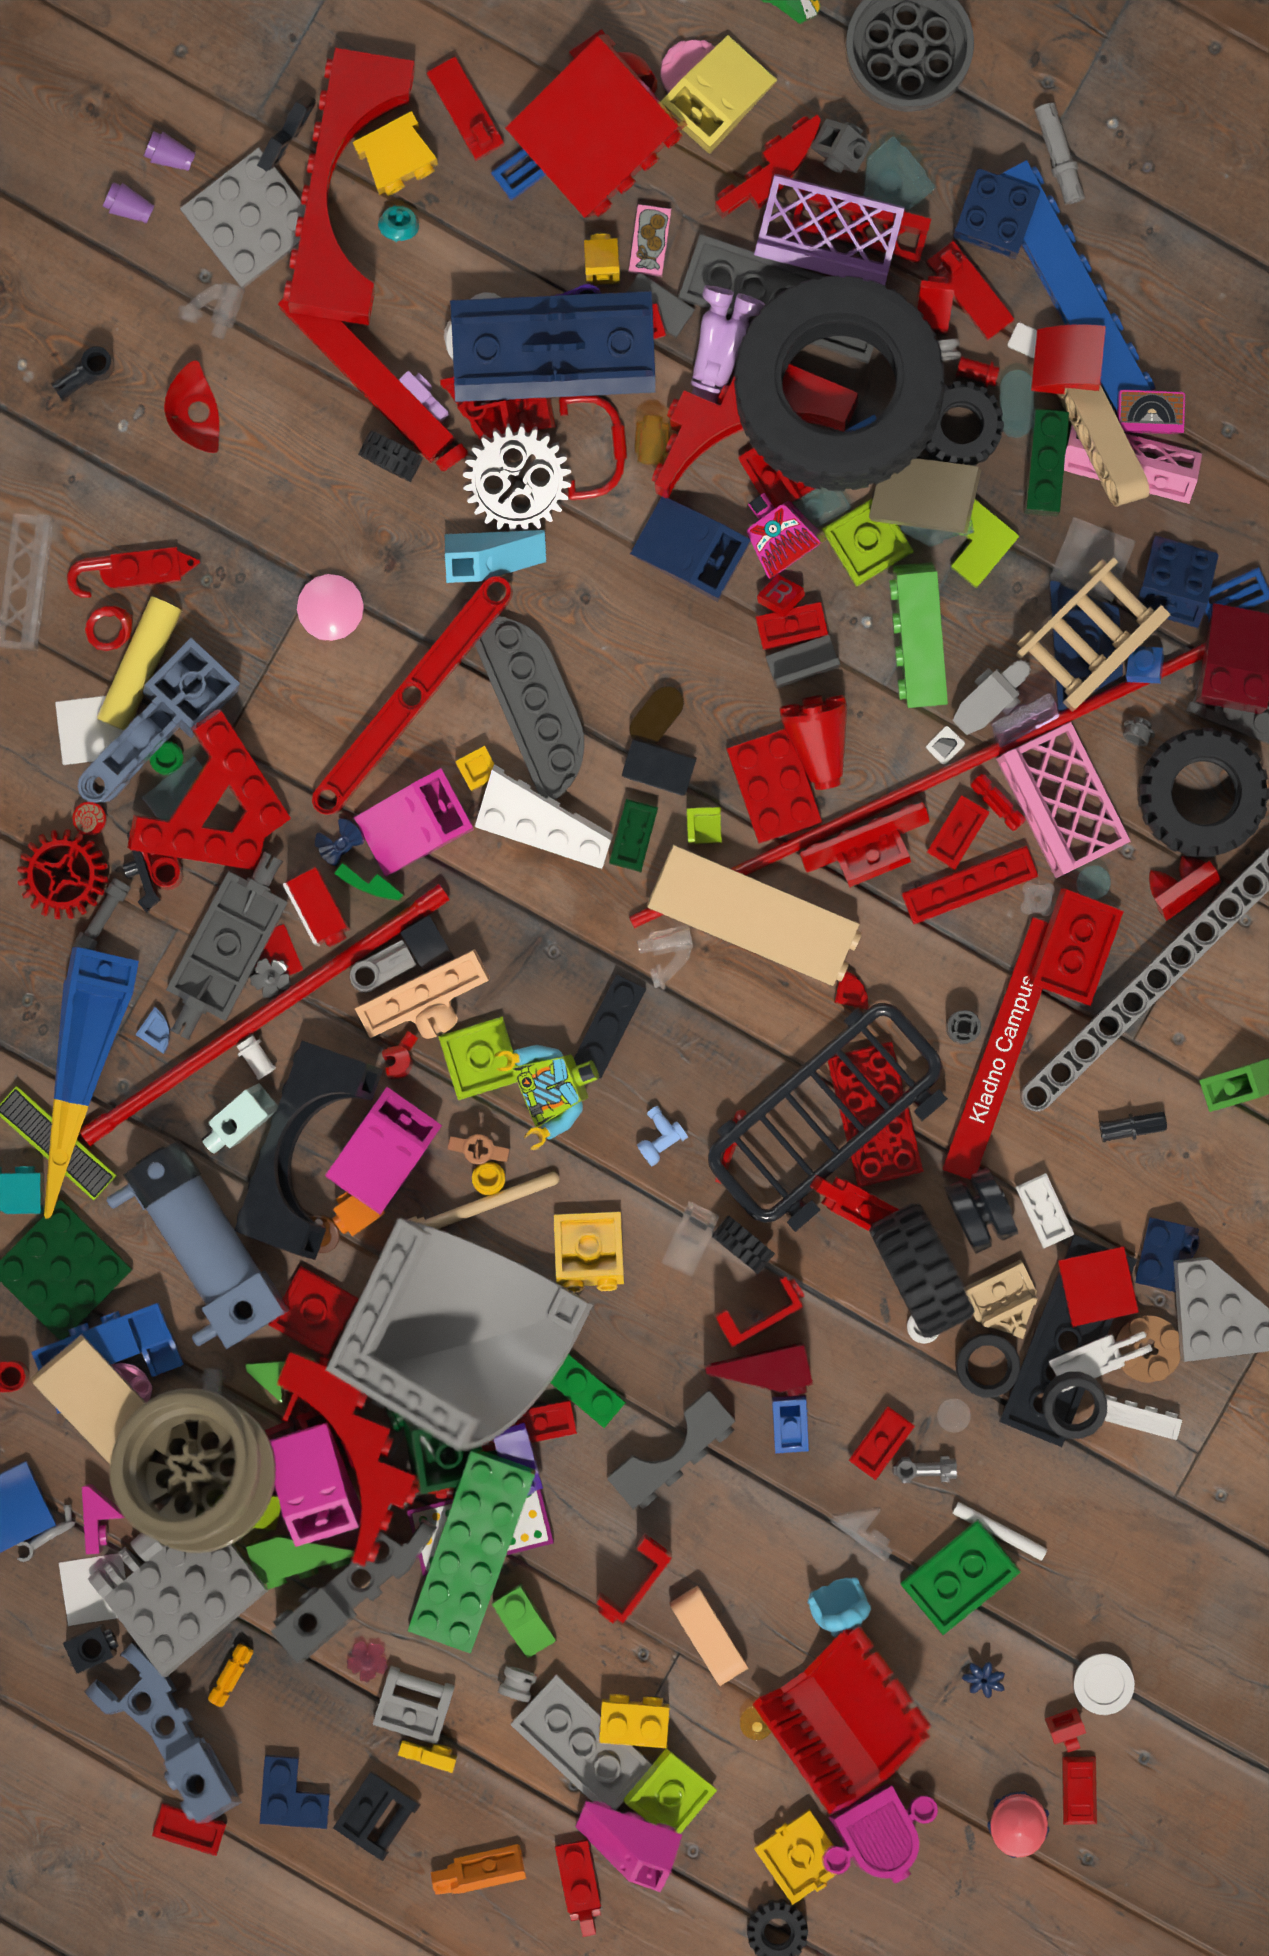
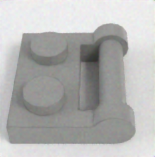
M391 1665L372 1725L437 1745L455 1685L445 1683L444 1686L400 1672L401 1668ZM395 1685L441 1698L438 1708L393 1694Z

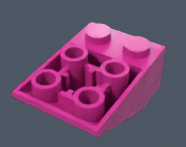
M442 769L412 783L354 817L385 877L474 830Z
M386 1087L325 1177L378 1214H381L442 1125Z
M327 1422L270 1440L276 1462L275 1488L284 1520L295 1547L359 1528L362 1507Z
M586 1801L575 1827L629 1882L661 1892L671 1873L682 1834L677 1833L673 1827L666 1824L654 1825L645 1822L641 1816L635 1813L626 1812L622 1814L611 1810L612 1808L606 1803Z

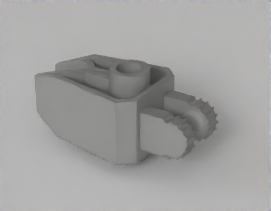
M1022 659L1020 661L1017 660V662H1014V665H1010L1003 673L999 669L992 672L988 668L974 681L978 687L960 704L953 722L968 735L986 727L1002 711L1007 716L1021 703L1017 698L1021 694L1017 687L1025 680V677H1029L1028 675L1031 674L1030 671L1032 669H1030L1029 662L1027 663L1026 660L1023 661Z

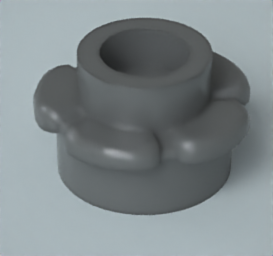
M1134 717L1133 720L1124 722L1125 730L1123 737L1132 744L1147 746L1150 738L1155 737V732L1151 729L1152 724L1143 718Z

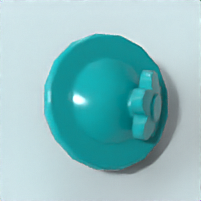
M393 206L385 210L384 214L381 215L378 220V228L381 234L395 242L405 241L417 234L419 222L414 212L409 208Z

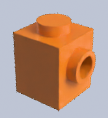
M346 1191L335 1199L339 1205L333 1209L337 1215L332 1219L343 1235L349 1231L351 1236H355L387 1212L384 1209L381 1214H378Z

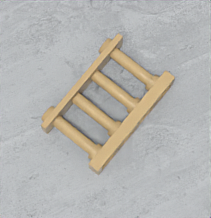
M1114 557L1108 563L1102 559L1089 572L1093 578L1036 634L1030 630L1017 643L1021 648L1016 654L1019 659L1029 651L1066 688L1064 692L1069 697L1063 703L1072 712L1171 615L1162 605L1156 611L1151 607L1147 609L1110 572L1118 563ZM1099 581L1138 618L1136 622L1140 626L1132 634L1127 630L1123 632L1086 595ZM1076 604L1114 641L1112 645L1116 650L1108 658L1103 654L1099 656L1063 619ZM1052 628L1090 665L1088 669L1092 674L1084 682L1079 677L1075 679L1038 642Z

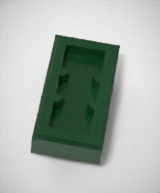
M626 799L609 861L610 865L642 872L658 807Z

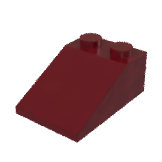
M1213 603L1195 702L1262 714L1267 709L1269 701V614Z
M802 1342L704 1365L707 1375L777 1392L786 1391L788 1397L807 1393L806 1386L813 1385L805 1346Z

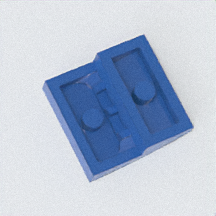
M27 1460L0 1473V1553L56 1525V1520L41 1493L42 1489Z

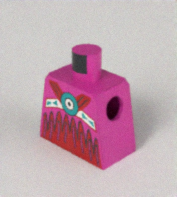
M763 493L748 504L759 521L746 529L769 579L827 540L790 501L781 504L775 509L766 494Z

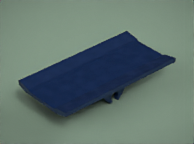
M651 291L450 300L455 402L656 393Z

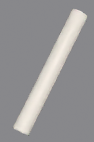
M957 1502L952 1514L971 1524L979 1519L990 1534L1041 1561L1048 1550L960 1502Z

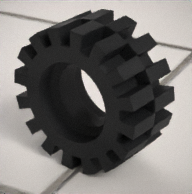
M729 1215L711 1235L757 1274L775 1254Z
M779 1899V1901L767 1900L768 1903L758 1905L756 1911L751 1913L747 1924L749 1944L751 1949L755 1951V1954L757 1956H799L802 1953V1948L806 1946L808 1936L807 1923L801 1910H798L796 1905H792L791 1902L789 1904L782 1899ZM782 1919L789 1924L791 1933L787 1941L781 1944H773L766 1939L764 1929L769 1921Z

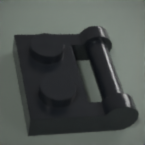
M370 1771L333 1826V1829L374 1857L384 1861L389 1854L388 1847L411 1813H416L421 1804L373 1771ZM391 1801H396L400 1804V1807L376 1842L368 1838L369 1834Z

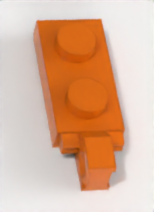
M518 1844L454 1858V1863L448 1865L447 1869L430 1872L432 1886L436 1895L465 1893L526 1879L522 1851Z

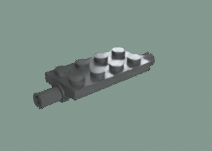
M263 852V856L251 878L247 877L245 880L229 871L227 872L166 989L183 999L182 1003H184V1006L170 1031L180 1034L186 1023L181 1034L185 1039L190 1040V1036L202 1014L206 1015L209 1012L227 1021L289 903L270 893L271 889H269V886L283 861L274 857L267 869L272 856L266 852Z

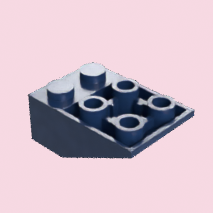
M661 497L630 555L718 602L747 551L751 540L703 514L669 498Z

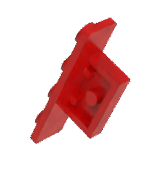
M921 802L916 805H907L897 813L887 817L875 818L863 827L855 830H846L836 838L824 843L810 845L806 850L800 852L806 873L838 861L850 888L910 863L909 853L900 835L930 822L925 804Z

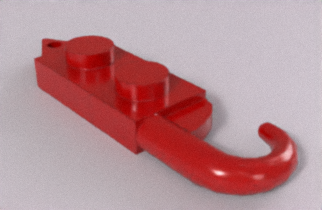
M177 547L84 558L76 561L70 567L67 573V584L74 595L81 598H90L92 596L91 592L83 591L77 584V577L82 572L99 570L103 582L109 588L121 589L182 582L181 578L201 562L179 552ZM190 560L194 561V564L192 566L188 565V562Z

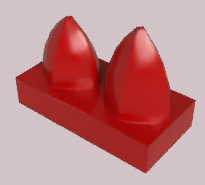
M1182 856L1179 867L1182 879L1180 882L1166 873L1155 870L1150 871L1149 886L1158 911L1166 921L1221 883L1218 872L1210 861L1205 863L1195 857Z

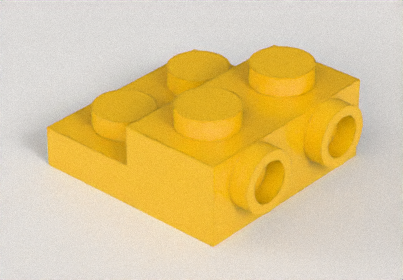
M621 1212L554 1215L556 1283L573 1293L583 1291L584 1286L597 1285V1289L600 1291H613L617 1289V1284H624Z

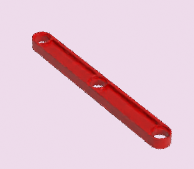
M494 576L488 578L316 788L312 795V804L317 812L324 815H333L343 808L504 610L513 596L512 586L506 579ZM496 582L502 583L506 588L505 597L498 602L492 601L488 596L490 585ZM414 686L421 691L422 696L417 705L409 706L405 703L403 694L408 687ZM327 790L333 791L337 797L335 807L329 810L322 808L319 803L321 793Z

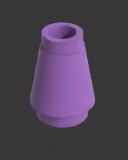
M153 131L144 156L151 159L150 163L189 171L195 152L163 131L162 134Z
M113 182L102 207L109 209L110 214L147 223L155 205L149 203V201L124 183L119 185Z

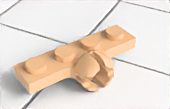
M473 949L358 1005L355 1010L370 1038L405 1021L414 1022L423 1038H434L438 1036L437 1033L441 1031L445 1033L457 1023L458 1018L451 1006V999L489 981L490 977L476 949Z

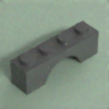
M709 1389L683 1411L687 1422V1434L683 1445L674 1455L660 1461H647L632 1455L607 1476V1480L632 1509H635L638 1505L642 1509L647 1507L658 1497L654 1492L664 1483L668 1487L671 1486L683 1475L680 1469L689 1461L693 1465L698 1463L709 1453L705 1447L715 1439L721 1443L734 1431L731 1425L736 1422L735 1419Z

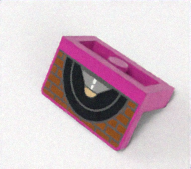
M1120 390L1118 392L1117 419L1124 432L1184 433L1185 393Z

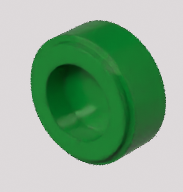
M168 741L150 758L152 768L165 776L177 773L184 763L182 750L176 744Z

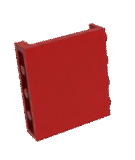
M608 34L597 36L505 127L584 218L594 216L595 214L597 217L602 216L613 205L610 200L618 192L621 195L627 192L636 183L633 177L641 169L646 172L653 167L660 159L657 154L665 146L668 149L673 147L683 137L680 131L688 125L685 121H677L613 49L616 43Z

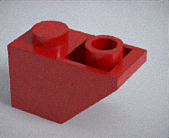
M929 276L928 281L921 280L917 293L916 308L923 314V320L928 321L934 333L947 334L955 284H949L948 279L944 277Z

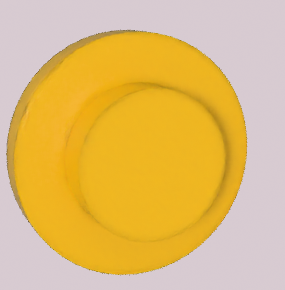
M485 1162L479 1164L474 1169L472 1183L479 1193L494 1195L504 1187L505 1173L497 1163Z

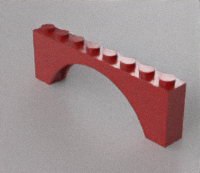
M335 48L333 59L327 58L324 77L329 79L327 90H321L319 110H324L322 122H315L313 141L318 142L316 154L310 153L307 165V173L312 174L310 185H304L301 205H306L304 217L298 216L295 236L300 237L298 249L292 248L289 268L294 269L292 281H286L283 299L288 301L291 313L363 325L370 324L375 296L374 283L363 276L351 264L337 243L328 216L329 188L334 170L343 151L358 132L380 115L410 103L415 76V61Z

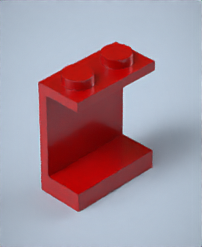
M785 1275L779 1278L792 1302L741 1331L738 1330L726 1308L715 1314L732 1347L803 1307L800 1299L805 1297L794 1278L789 1281Z
M646 1533L638 1541L637 1549L654 1561L655 1565L623 1608L601 1592L596 1598V1604L599 1605L598 1613L613 1624L616 1620L624 1624L672 1559V1553Z

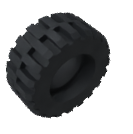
M1213 728L1190 729L1164 742L1147 760L1143 767V774L1139 779L1138 787L1140 788L1138 805L1142 809V819L1145 825L1150 827L1153 831L1152 835L1158 841L1161 840L1167 845L1166 848L1174 852L1184 853V856L1214 857L1239 847L1257 831L1258 825L1267 812L1266 803L1269 799V789H1267L1266 780L1269 778L1266 769L1263 770L1261 767L1260 757L1256 752L1253 753L1247 747L1249 744L1240 738L1238 740L1232 736V733L1224 730L1216 731ZM1202 761L1211 762L1223 768L1232 779L1235 790L1234 802L1228 814L1218 822L1205 825L1196 824L1185 819L1176 809L1172 798V787L1178 773L1187 765Z
M912 1203L872 1224L869 1232L924 1338H933L973 1316L975 1309L921 1204Z

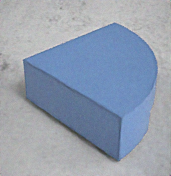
M154 1007L136 1035L163 1054L169 1045L170 1029L165 1016Z

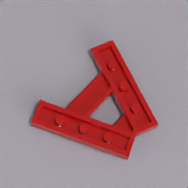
M216 709L191 727L196 738L210 757L169 820L139 815L133 816L127 848L133 851L255 870L260 861L264 838L289 821L291 817L223 712ZM229 787L245 811L232 831L203 826L223 793Z

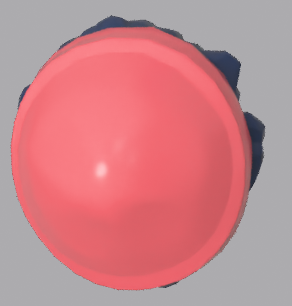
M1025 1791L1011 1792L1003 1796L1002 1799H996L993 1803L994 1811L991 1821L987 1823L996 1846L1011 1858L1025 1857L1036 1852L1050 1831L1047 1819L1049 1811L1043 1808L1036 1798H1033L1032 1795Z

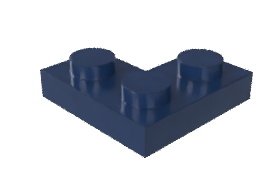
M265 1755L260 1824L327 1829L330 1794L297 1791L299 1757Z

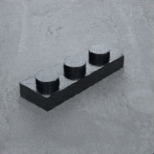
M616 974L574 1057L576 1066L592 1061L597 1068L599 1078H602L646 991L645 988Z

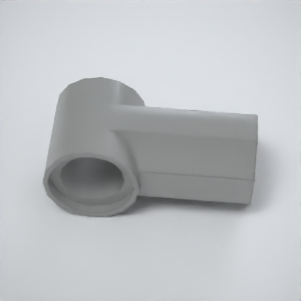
M400 940L366 960L355 964L350 972V982L355 990L370 992L379 985L416 966L403 940ZM364 967L372 970L375 976L373 983L368 986H362L357 983L355 974L360 968Z

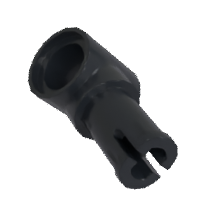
M93 346L83 353L82 358L74 364L75 368L56 381L51 382V385L63 401L85 384L90 386L95 381L108 379L114 371V361L104 348ZM103 356L106 358L105 368L98 372L90 370L89 364L92 358Z

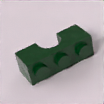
M1036 409L1033 413L1030 440L1031 457L1029 475L1026 482L1024 514L1057 517L1060 513L1069 412Z

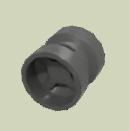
M967 1010L952 1014L946 1023L948 1037L958 1044H968L974 1041L981 1031V1022L978 1016Z

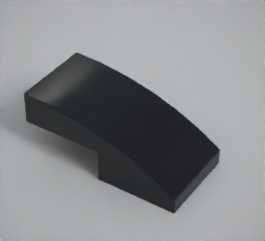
M430 916L400 932L424 973L455 959Z

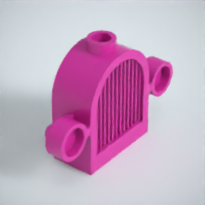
M884 1784L851 1805L829 1816L844 1846H831L827 1848L822 1855L823 1867L830 1873L842 1874L849 1868L852 1859L859 1869L872 1876L891 1878L894 1884L906 1879L911 1875L909 1868L915 1862L919 1851V1837L912 1822L917 1821L923 1824L932 1822L938 1813L936 1802L927 1796H917L910 1802L909 1808L905 1810L893 1786Z

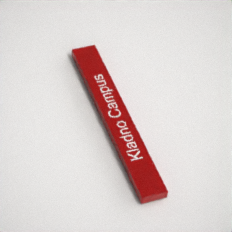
M1034 917L1031 919L942 1168L944 1171L971 1180V1175L979 1169L1043 990L1029 984L1028 981L1047 930L1048 922Z

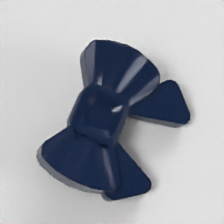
M338 820L341 836L334 842L320 832L316 834L315 846L319 848L322 858L333 867L338 866L342 855L347 853L352 846L362 845L365 842L362 832L350 820Z

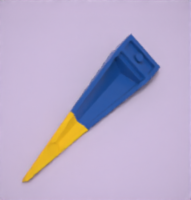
M72 947L67 979L64 980L44 1208L45 1218L52 1216L88 1106L133 995L139 964L137 960L80 947Z

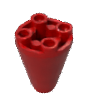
M821 695L810 696L802 699L803 705L789 704L779 707L782 724L810 782L814 783L816 790L830 789L841 785L840 777L843 776L847 723L845 695L826 698V701L822 700Z

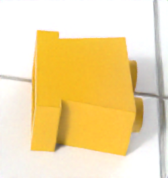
M412 111L352 142L359 159L367 158L379 195L386 192L389 196L405 187L404 182L413 177H416L417 180L423 179L435 171L433 167L438 165L437 158L416 132L419 130V125Z

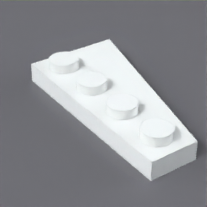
M494 764L475 824L476 828L601 869L603 868L613 834L577 813L571 814L561 808L559 802L549 796L547 799L531 790L530 785L520 779L518 781L504 774L505 770Z

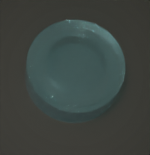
M1100 866L1084 868L1078 874L1076 880L1079 893L1091 899L1103 897L1109 891L1111 885L1108 872Z

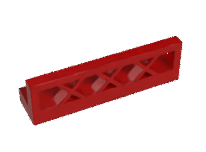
M801 189L803 195H806L810 192ZM817 193L807 199L808 204L818 208L820 213L832 207L825 195ZM833 198L836 204L842 201L841 199ZM849 202L839 208L841 213L849 216L852 221L864 215L857 203ZM803 203L796 206L792 221L795 228L803 224L799 222L804 206ZM865 206L868 212L875 209L872 207ZM882 210L873 215L872 218L876 224L882 225L884 230L893 226L896 213ZM833 211L834 214L829 217L827 215L820 221L822 226L827 223L830 230H824L828 236L836 232L831 220L838 217L835 211ZM904 212L898 236L908 232L919 235V241L915 253L901 250L896 241L892 256L919 263L932 219ZM865 220L867 222L862 225H856V228L852 230L854 234L859 232L862 239L857 238L860 244L868 240L863 229L870 226L868 220ZM815 224L801 230L822 237ZM848 233L841 234L832 239L855 246ZM889 233L888 237L885 238L887 243L889 242L891 233ZM881 241L878 243L874 242L865 247L866 249L886 254Z

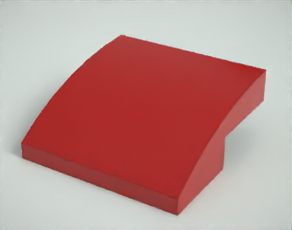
M1061 325L1037 329L1031 391L1065 394V388L1099 391L1106 326Z
M754 448L738 457L760 495L765 493L775 509L787 501L795 503L816 490V488L804 486V483L800 481L796 483L783 476L781 471L774 470L764 461L762 455L759 456Z

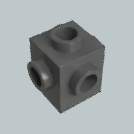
M826 118L811 148L825 159L824 165L833 171L841 173L845 169L857 173L872 143L862 136L863 130L850 122L843 124Z

